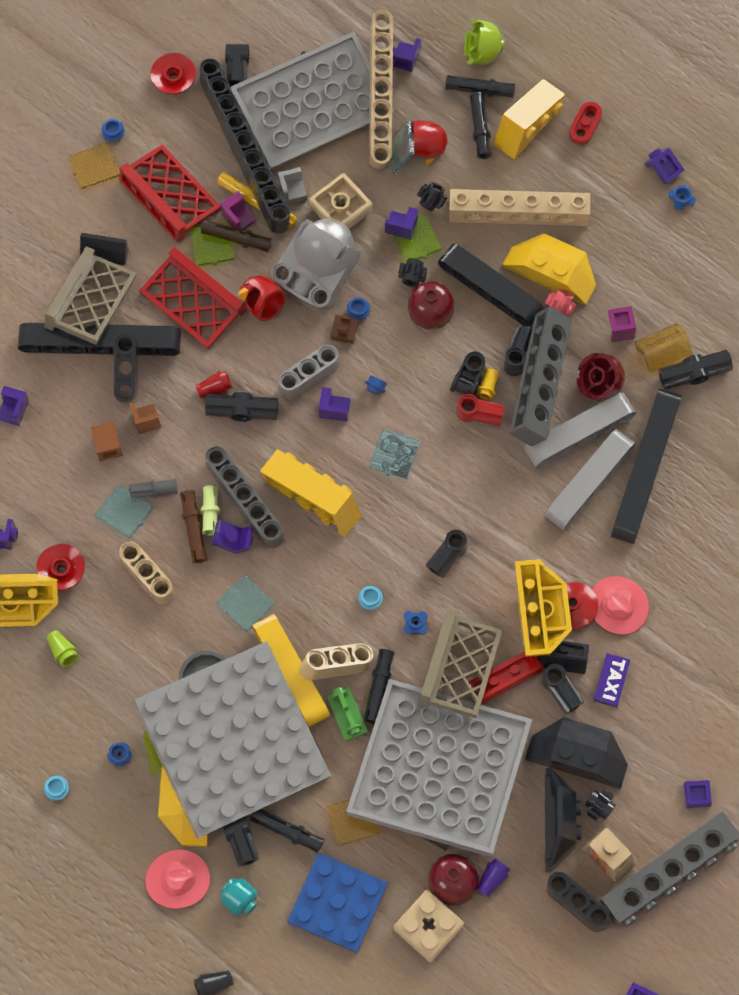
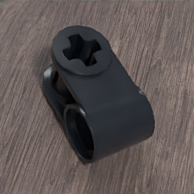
M473 351L465 356L451 384V392L457 391L464 395H476L477 388L485 371L486 361L483 354ZM478 362L481 366L473 369L469 367V364Z

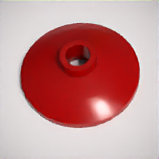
M168 53L162 55L153 63L150 71L151 81L159 91L165 94H180L193 85L196 78V69L193 62L187 56L180 53ZM171 76H177L176 79H170Z
M55 544L41 553L37 560L36 571L39 575L57 579L58 591H63L74 587L81 581L85 572V562L82 554L75 547L68 544ZM60 567L66 568L64 573L57 572Z
M579 582L566 583L568 602L571 600L577 601L575 607L569 606L572 630L582 629L595 619L598 612V599L589 586Z

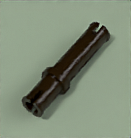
M204 219L201 228V234L238 243L246 249L250 247L268 253L272 238L254 234L251 230L244 231Z

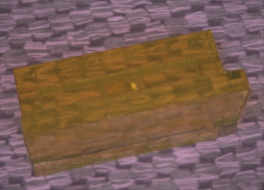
M677 323L635 341L636 349L644 355L648 371L651 373L692 355L686 330Z

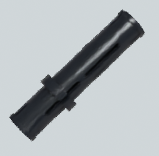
M447 75L445 89L472 93L481 92L487 94L488 97L495 95L514 98L515 83L496 82L495 79L488 81Z
M474 92L469 96L474 125L473 140L476 142L477 158L488 159L492 156L490 147L491 132L487 126L484 94Z
M379 649L377 664L372 671L373 682L363 718L365 722L374 724L388 680L392 676L390 670L395 654L392 650Z
M263 809L251 815V822L292 840V843L295 845L300 844L318 853L324 843V838L305 830L304 826L299 825L298 827Z

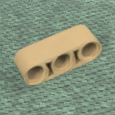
M124 543L119 550L123 566L156 603L161 605L170 603L174 597L171 581L137 543ZM130 552L137 553L134 559L129 560L125 558ZM149 569L153 571L148 577L141 576L144 570ZM160 587L168 588L165 594L160 595L156 593Z
M364 643L314 649L307 653L300 664V673L308 680L359 674L371 662L373 651Z

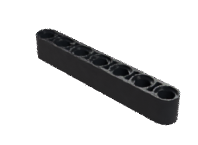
M23 323L19 325L17 349L25 353L114 355L115 339L120 334L128 333L135 336L138 340V355L175 356L180 354L181 329L175 326L108 325L96 345L56 327L53 331L44 328L45 323ZM95 325L84 327L85 332L95 335L98 331ZM128 337L123 338L120 343L124 351H128L132 347V341Z
M658 389L612 530V538L631 544L635 543L682 395Z

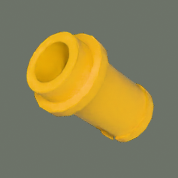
M490 368L485 369L481 386L477 388L479 398L491 400L495 396L496 392L494 389L499 377L498 371Z

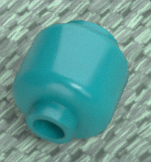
M243 878L230 879L220 890L222 894L221 903L235 916L243 913L249 915L258 905L255 902L258 892Z

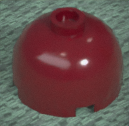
M436 281L420 283L412 290L408 298L409 316L417 326L424 329L445 326L454 314V299L451 291L445 285Z
M591 353L583 359L578 367L580 371L579 378H577L578 388L589 399L597 401L607 400L619 394L624 386L625 371L623 366L611 355Z
M447 854L440 857L432 865L428 874V886L431 893L443 904L459 906L468 902L475 894L478 887V872L475 865L467 857L460 854Z

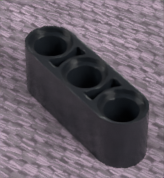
M128 333L120 334L114 342V396L118 401L126 403L133 401L138 393V340L135 336ZM125 337L132 341V347L128 351H124L120 346L121 340ZM124 361H128L132 365V371L128 375H124L120 371V365ZM124 385H128L132 390V394L128 399L120 395V389Z
M555 872L550 875L546 890L552 899L591 931L601 932L606 929L610 920V913L603 904L565 873ZM557 880L562 881L565 884V889L556 891L551 884ZM581 897L585 905L580 908L575 907L571 899ZM600 913L604 916L605 921L601 924H596L592 921L591 915Z

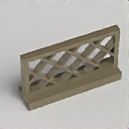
M86 247L46 312L44 328L53 331L56 327L97 345L134 282L137 273L95 256V250ZM97 264L104 267L106 272L95 275L93 268ZM122 275L127 277L128 280L117 284L114 276ZM110 278L112 285L101 288L98 280ZM95 283L97 289L85 291L84 284ZM115 291L118 297L107 301L104 293ZM100 295L102 302L91 305L88 297ZM84 298L87 306L75 308L73 302ZM105 308L108 314L97 318L94 310ZM90 312L92 319L81 322L78 314ZM74 315L77 323L69 325L62 322L64 317ZM95 325L98 331L95 335L85 332L84 327Z
M447 609L418 705L428 708L430 704L477 718L503 630L458 617L455 611ZM458 625L469 628L472 634L461 639L456 631ZM485 633L496 636L494 642L486 646L479 637ZM475 638L480 649L470 653L464 643ZM460 645L465 656L455 660L450 650ZM484 653L488 663L478 667L473 657ZM469 660L474 670L463 674L458 664ZM454 667L459 677L448 681L443 672ZM477 674L482 684L472 689L466 678ZM462 681L468 691L457 696L451 685ZM445 688L448 689L452 696L447 701L436 698L437 692ZM471 695L476 703L474 710L464 707L460 700Z

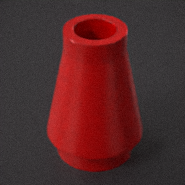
M218 371L203 382L195 385L200 398L206 397L207 394L228 393V390L232 389V384L226 371L221 373Z

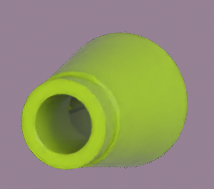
M53 631L47 636L46 640L57 664H60L62 667H69L77 661L79 657L77 648L59 631Z

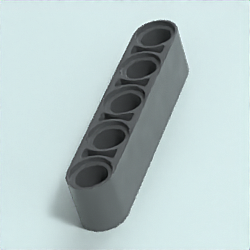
M219 446L209 448L205 458L210 473L250 527L253 528L261 542L269 548L278 547L283 540L280 523L228 453ZM215 457L223 459L220 463L215 464L211 462ZM229 475L236 477L232 482L225 481V478ZM241 494L250 495L247 500H240L238 498ZM256 512H261L264 514V516L260 519H255L252 517V515ZM270 530L278 533L272 538L266 536V533Z

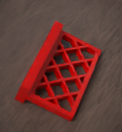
M163 144L131 165L126 163L119 169V181L177 243L185 238V233L202 223L204 219H208L221 210L217 201ZM162 153L167 159V164L154 163L153 160ZM139 167L150 168L149 176L139 175L135 170ZM152 169L166 170L165 178L152 176ZM169 170L179 171L182 175V180L168 178ZM151 182L164 183V191L153 190L150 187ZM167 184L181 185L180 193L166 192ZM183 186L194 187L197 191L196 195L183 194ZM165 198L179 199V206H168L165 203ZM182 200L196 201L195 209L181 208ZM198 202H207L212 208L207 211L198 210ZM180 213L194 215V220L185 224L180 219Z
M174 246L168 253L170 256L143 285L139 292L207 349H210L233 321L247 311V308L243 302ZM172 264L177 268L178 278L165 279V271ZM178 282L179 293L166 295V283ZM182 282H194L195 292L182 293ZM154 284H162V295L152 296L147 291ZM195 296L196 308L183 309V297ZM199 296H211L212 306L199 307ZM179 298V309L169 310L166 299ZM226 309L231 315L225 321H217L216 310ZM212 310L213 322L200 323V312ZM196 312V324L184 323L183 313ZM213 326L214 334L206 341L201 337V327Z

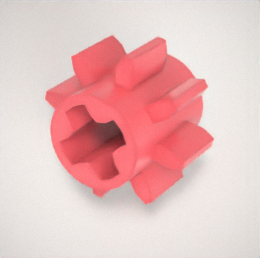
M558 289L556 293L552 291L545 302L549 307L551 306L566 316L572 314L576 306L572 302L573 295L562 289Z

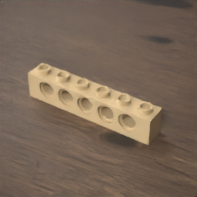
M450 189L449 222L558 226L589 225L590 193Z

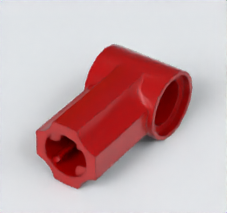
M465 394L459 398L456 414L463 422L477 421L500 427L505 405L479 400L474 395ZM470 405L473 410L470 412L462 409V406Z

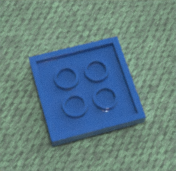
M318 852L287 923L357 954L388 886V882Z

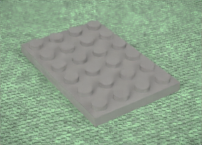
M351 32L230 87L270 170L369 126L370 62L355 32ZM382 86L375 88L378 93H385ZM377 108L375 110L376 114L379 116H385L387 114L386 111L382 108Z

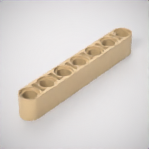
M386 10L375 12L370 26L369 163L377 170L386 168L392 155L393 17ZM384 20L387 26L380 27L376 21ZM384 42L387 48L379 49L376 43ZM383 64L386 66L387 70L379 71L377 70L376 65ZM383 86L387 92L381 94L375 88ZM377 108H382L386 111L387 114L385 116H379L376 114L375 110ZM381 130L385 132L386 137L378 138L375 132ZM376 153H383L386 159L379 161L374 155Z

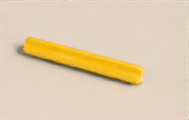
M226 172L220 174L217 179L219 185L233 194L239 191L246 202L260 210L250 187ZM290 213L289 228L291 229L296 224L297 218Z

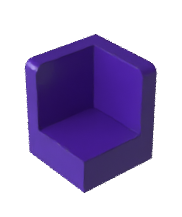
M416 38L414 45L399 42L398 47L393 48V67L413 72L421 51V39Z
M409 207L407 214L391 211L389 219L385 221V233L412 240L418 221V209Z
M3 386L1 391L3 403L0 408V421L20 426L29 403L27 393Z
M322 387L319 418L348 422L351 399L332 396V388Z

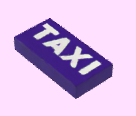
M606 654L593 701L618 707L630 659Z

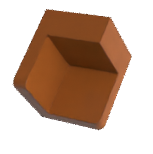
M134 402L130 403L138 435L161 428L154 404L136 408Z
M114 422L91 427L99 461L123 456Z

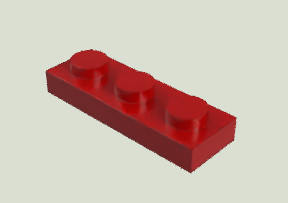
M524 651L491 669L481 705L543 672V667L536 656L526 657ZM478 676L469 681V684L473 689L481 685L482 681Z

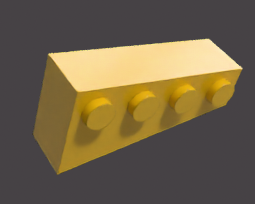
M277 449L260 470L267 484L290 500L295 497V501L307 512L313 509L314 513L321 518L320 521L327 526L330 523L336 525L338 533L343 537L347 536L362 516L353 497L354 493L350 488L345 485H337L327 474L320 475L308 463L303 465L289 452L285 454Z

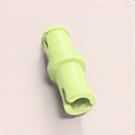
M211 485L203 487V506L201 507V514L203 515L202 534H206V536H214L217 515L220 514V508L217 506L218 487Z

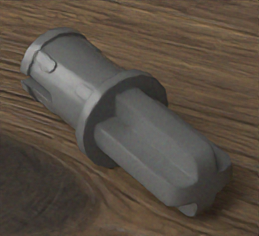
M152 479V482L130 484V497L153 496L156 498L157 495L178 494L177 480L155 481Z

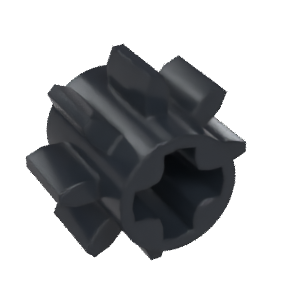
M430 182L429 185L425 183L417 193V196L421 197L419 204L430 211H434L435 208L440 209L447 200V197L443 195L445 189L435 182Z
M409 258L406 264L400 263L398 277L402 278L404 285L416 287L419 285V282H425L427 268L423 267L424 263L421 260Z
M606 789L601 793L595 790L585 803V806L589 808L587 815L595 821L599 817L606 820L616 806L612 802L614 795Z

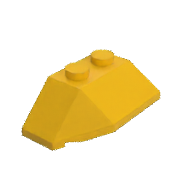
M545 233L512 246L502 264L503 268L554 292H557L558 289L569 292L573 295L574 301L585 306L596 288V282L586 252Z
M540 559L515 561L517 602L525 656L550 655L572 632L566 583L545 566Z
M0 574V627L36 626L58 605L57 579L39 574Z
M162 767L158 818L182 846L207 847L208 834L198 839L196 838L165 769Z

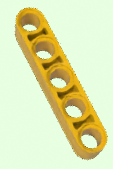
M272 614L253 624L252 628L260 644L268 642L308 728L330 717V713L312 680H308L301 675L299 667L302 662L276 616Z

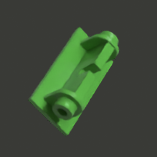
M343 687L336 688L333 691L334 694L327 696L345 741L368 733L350 688L344 690Z

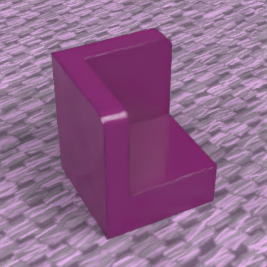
M239 191L220 204L221 215L231 227L244 230L255 222V217L246 208L244 197Z
M632 306L608 310L611 342L634 339L636 324Z

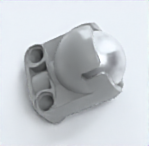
M306 219L299 226L280 261L272 268L271 276L284 289L303 301L318 308L330 309L335 305L338 293L358 262L361 251L355 248L353 236L343 223L334 219H322L316 222ZM287 268L289 275L286 279L282 280L281 271ZM326 292L327 300L321 304L319 296L321 293Z

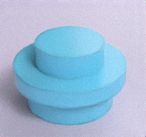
M367 586L360 591L358 600L364 609L375 610L382 604L383 595L377 587Z
M52 776L45 782L44 792L49 799L59 801L67 796L69 784L61 776Z

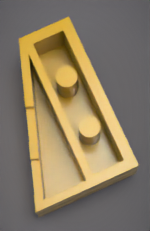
M543 79L503 114L493 145L515 160L553 116H557L564 106L562 101L565 94Z

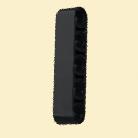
M452 243L438 260L439 266L445 272L525 327H529L534 321L535 314L544 309L543 305L536 298L458 244Z

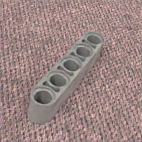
M619 393L551 429L545 441L532 447L526 444L524 450L535 468L540 469L628 422L636 415V411L625 394Z
M615 429L550 505L544 517L565 531L628 457L636 443Z

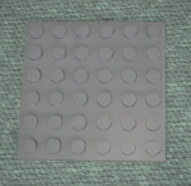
M267 641L133 700L135 708L197 839L331 776Z
M389 679L346 815L492 857L532 719L480 705L477 718L430 704L427 708L418 705L423 688ZM437 692L436 698L447 701L452 696ZM460 700L464 707L474 710L476 703Z

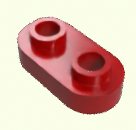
M586 102L580 107L569 132V137L573 143L585 145L592 139L602 118V109L597 103ZM588 114H591V115H593L594 117H593V118H588L587 115H588ZM578 133H583L584 136H583V137H580V136H578L577 134H578Z

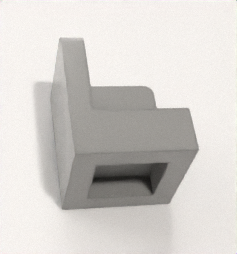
M300 167L278 172L280 190L287 204L307 200Z

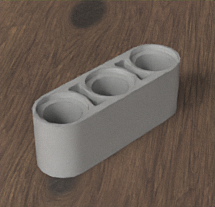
M324 345L283 372L279 377L281 396L286 399H294L335 372L339 366L338 350L332 345ZM327 356L334 358L330 362L322 360L324 357ZM307 369L315 371L311 375H306L303 373ZM288 382L295 384L292 388H286L284 385Z

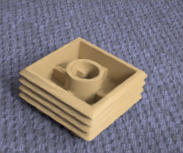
M345 173L339 175L309 198L310 208L321 220L334 219L343 223L348 229L373 211L372 202ZM338 203H339L340 205L345 204V206H343V207H338L337 204H338Z
M425 890L394 924V931L427 961L432 962L463 928L464 922L430 891ZM425 921L428 922V923H429L430 921L434 922V923H433L434 930H433V931H432L431 929H427L426 931L423 930V929H424V923H423V922H425Z

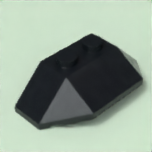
M564 717L532 735L525 757L527 761L619 789L622 787L628 766L611 731Z
M546 768L545 872H551L575 849L577 840H581V825H576V816H581V801L576 800V792L552 768Z

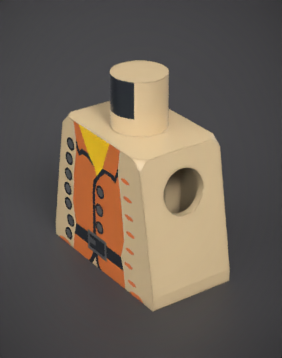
M608 828L600 831L582 848L614 883H617L634 867L632 853Z

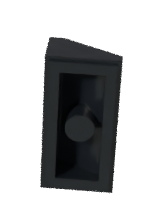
M81 233L80 256L84 249L89 247L95 250V256L114 264H126L129 252L127 240Z
M562 641L550 655L538 656V661L543 669H546L549 665L558 664L566 672L585 674L589 645Z

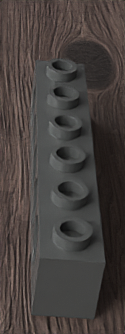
M551 306L535 314L509 433L531 447L545 441L550 432L549 426L554 413L553 407L555 397L558 394L557 388L562 374L561 368L566 355V344L570 335L572 319Z
M722 811L602 897L600 903L609 910L610 918L617 928L623 924L625 927L631 925L638 919L636 915L642 910L648 912L658 905L656 900L665 895L668 898L679 889L677 887L678 884L684 880L686 883H689L699 875L697 871L703 866L708 869L719 860L717 856L725 851L726 854H729L739 846L737 843L739 841L738 830ZM710 837L715 838L719 846L716 848L709 847L706 844V839ZM694 852L699 860L697 862H690L686 859L685 854ZM673 866L678 870L679 875L670 877L667 875L665 868ZM647 881L656 882L658 890L654 892L647 890L645 883ZM628 895L635 896L638 904L636 906H629L624 898Z

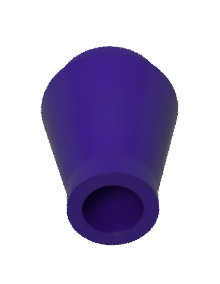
M494 858L491 863L488 862L476 889L489 897L509 877L507 874L511 869Z

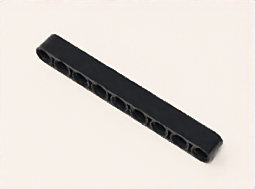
M205 59L200 63V84L269 229L274 233L282 234L289 229L290 210L237 100L230 90V85L220 64L215 59Z

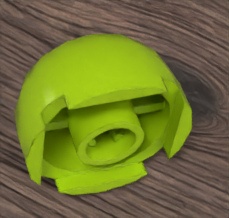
M473 19L469 24L473 25L472 30L467 31L465 35L464 56H469V61H466L467 64L485 66L492 63L499 53L503 51L504 40L501 38V33L497 26L493 23Z

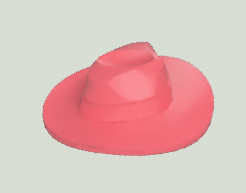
M612 576L600 580L592 588L598 599V612L594 620L603 629L614 634L626 635L637 631L646 621L649 612L647 596L642 588L632 580Z
M172 850L160 855L151 863L146 873L145 885L149 896L157 904L166 908L180 909L189 907L204 897L210 885V873L206 863L197 854L188 850Z

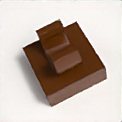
M335 315L330 336L331 340L354 344L359 319Z

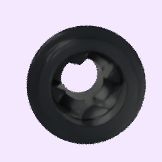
M229 970L201 974L199 978L194 979L198 995H216L229 986L234 985Z

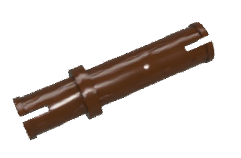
M186 490L180 493L183 506L182 519L185 520L192 563H203L208 559L200 524L201 512L200 510L198 511L195 491Z

